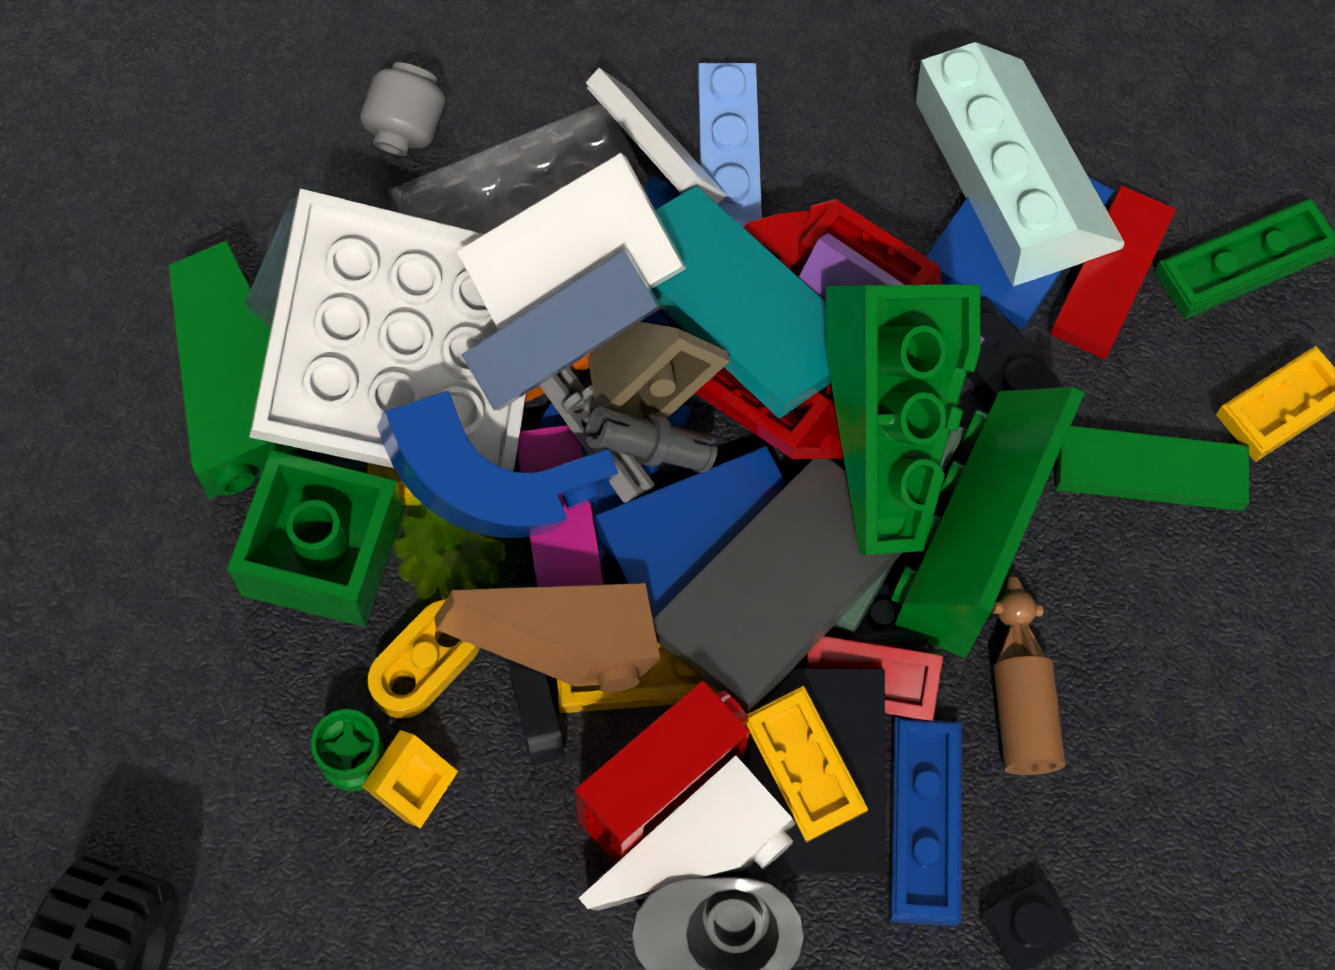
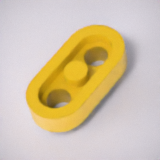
M445 600L436 601L428 605L372 663L368 673L369 691L376 706L385 714L395 718H410L422 713L478 654L480 647L460 640L452 647H443L437 643L439 636L443 632L436 630L434 617ZM411 678L416 682L415 688L407 695H397L392 691V687L397 680Z

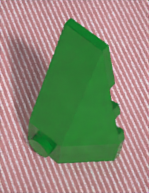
M980 284L826 286V355L859 554L875 555L924 550L945 476L940 464L949 432L958 431L963 410L958 409L957 404L966 373L975 371L980 353Z

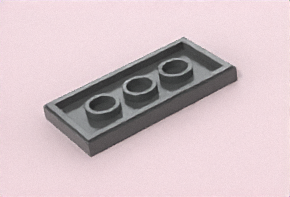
M813 459L653 619L657 642L718 691L723 690L731 695L742 709L749 714L754 711L902 553L859 554L846 471L830 459Z

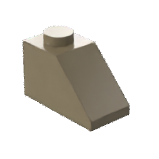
M639 322L596 349L588 357L596 408L601 406L609 408L611 411L644 418L648 414L668 418L730 362L728 351L678 328Z

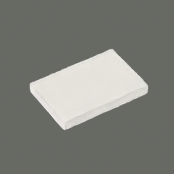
M622 153L456 251L498 330L623 250L630 253L651 289L687 269L626 156Z

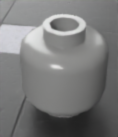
M396 62L393 63L391 69H383L374 74L360 116L362 126L375 136L374 146L394 155L406 156L409 148L421 149L431 145L445 106V95L436 85L437 78L432 73L412 64Z

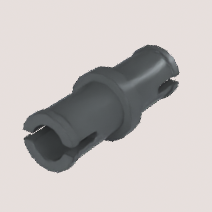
M599 406L592 411L587 421L586 433L599 435V437L590 435L586 438L589 447L609 449L632 455L639 464L655 467L663 462L693 469L695 472L706 473L711 469L716 460L718 447L703 445V443L713 445L717 442L716 437L712 433L697 432L672 426L666 417L648 414L644 418Z

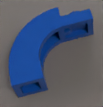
M449 391L386 410L377 425L388 457L400 479L411 493L424 506L444 520L468 531L486 536L522 538L554 531L567 520L561 504L562 500H564L567 510L593 502L604 496L601 487L618 474L609 449L541 472L521 473L501 468L484 458L470 443L462 428Z

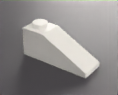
M734 756L583 893L579 899L587 909L599 911L646 898L668 882L687 878L722 877L746 870L753 862H756L762 869H765L793 843V840L786 832L796 823L737 756Z

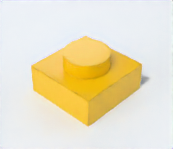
M400 730L362 785V788L406 823L421 828L458 771L417 736Z

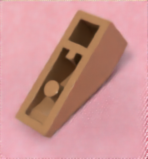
M646 583L452 590L434 617L436 630L573 686L599 685L600 690L603 692H620L634 688L640 683V679L660 659Z

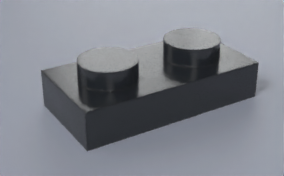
M988 298L980 302V336L985 339L980 346L975 371L967 372L966 375L993 406L1000 391L1063 388L1062 383Z

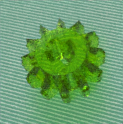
M422 503L420 507L423 519L404 516L401 526L406 537L395 540L394 552L397 558L404 560L398 567L401 579L404 582L417 581L415 589L418 597L426 600L440 589L442 600H446L452 590L479 589L476 580L485 583H496L499 574L497 567L493 563L503 560L506 555L505 544L497 540V537L478 534L458 527L439 517ZM456 544L461 545L462 550L460 552L453 550ZM440 548L447 550L443 556L439 555L438 550Z

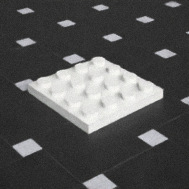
M300 188L296 199L249 437L394 468L377 428L384 412L449 391L462 428L473 447L491 463L506 470L514 471L525 395L501 410H493L461 354L498 331L456 252L484 234Z

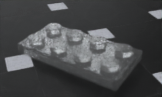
M599 103L389 190L397 213L486 234L620 153L626 156L642 187L649 178L616 121L603 105Z

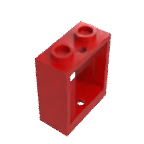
M701 681L575 789L577 822L614 864H617L734 756H737L743 763L750 731L745 726L749 719L742 707L727 692L722 690L716 695L704 681Z

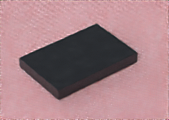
M793 668L754 711L804 686L861 794L868 811L807 843L797 824H795L786 832L793 840V843L765 869H762L756 862H753L748 867V874L886 876L885 669ZM749 734L750 772L793 818L751 734Z

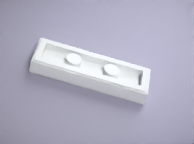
M599 67L586 82L588 85L587 89L681 194L697 186L718 205L726 196L724 191L630 88Z

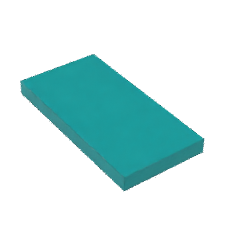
M695 186L655 210L687 268L651 289L662 306L661 309L687 333L728 351L730 362L724 368L779 419L831 383L826 355V302L699 187Z

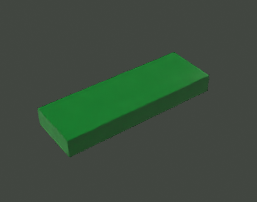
M1309 198L1164 259L1158 263L1154 273L1184 320L1334 256L1335 232L1314 201Z
M1070 426L1057 456L1056 490L1243 511L1249 504V446Z

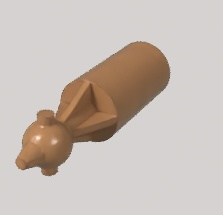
M1018 577L1008 578L1005 593L999 601H995L991 610L992 614H998L1000 620L1009 626L998 659L993 667L1005 772L1014 775L1046 774L1061 770L1066 766L1053 660L1045 656L1029 627V624L1035 617L1042 616L1043 606L1042 604H1036L1033 597L1024 591Z

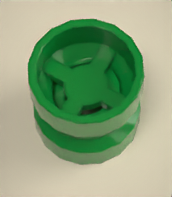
M351 709L333 711L323 717L314 728L310 741L312 755L328 783L338 790L348 792L365 790L362 788V785L385 753V746L371 718L360 711ZM362 754L359 760L353 763Z

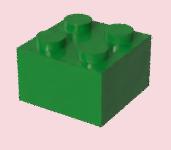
M271 450L227 568L241 596L366 627L405 511L397 481Z

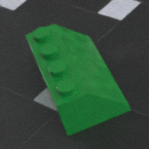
M1074 387L1000 391L989 414L977 409L962 442L972 447L973 450L966 464L954 459L940 490V495L949 498L950 501L943 516L936 513L933 515L924 547L926 554L918 570L906 565L891 598V601L902 605L894 624L895 628L912 630L929 639L928 643L966 659L993 608L1084 396V391Z

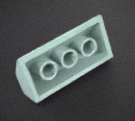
M974 42L921 60L916 104L965 198H969L1012 286L1047 276L1123 249L1124 240L1022 59Z

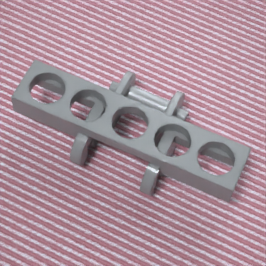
M570 367L539 385L589 455L606 450L589 447L586 438L590 435L586 433L582 426V423L587 425L590 414L596 408L592 385L585 389ZM610 450L618 474L609 483L624 504L644 496L655 486L634 456Z

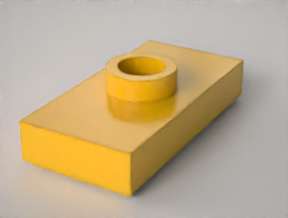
M1314 346L1222 405L1216 416L1240 445L1249 446V455L1257 462L1335 411V367L1319 348Z
M804 686L747 714L749 722L746 726L806 843L868 811L861 794Z

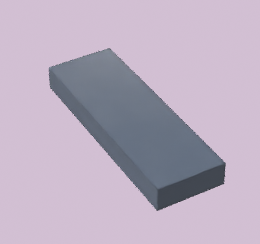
M623 250L470 348L461 356L493 410H501L658 311L662 306L630 253Z

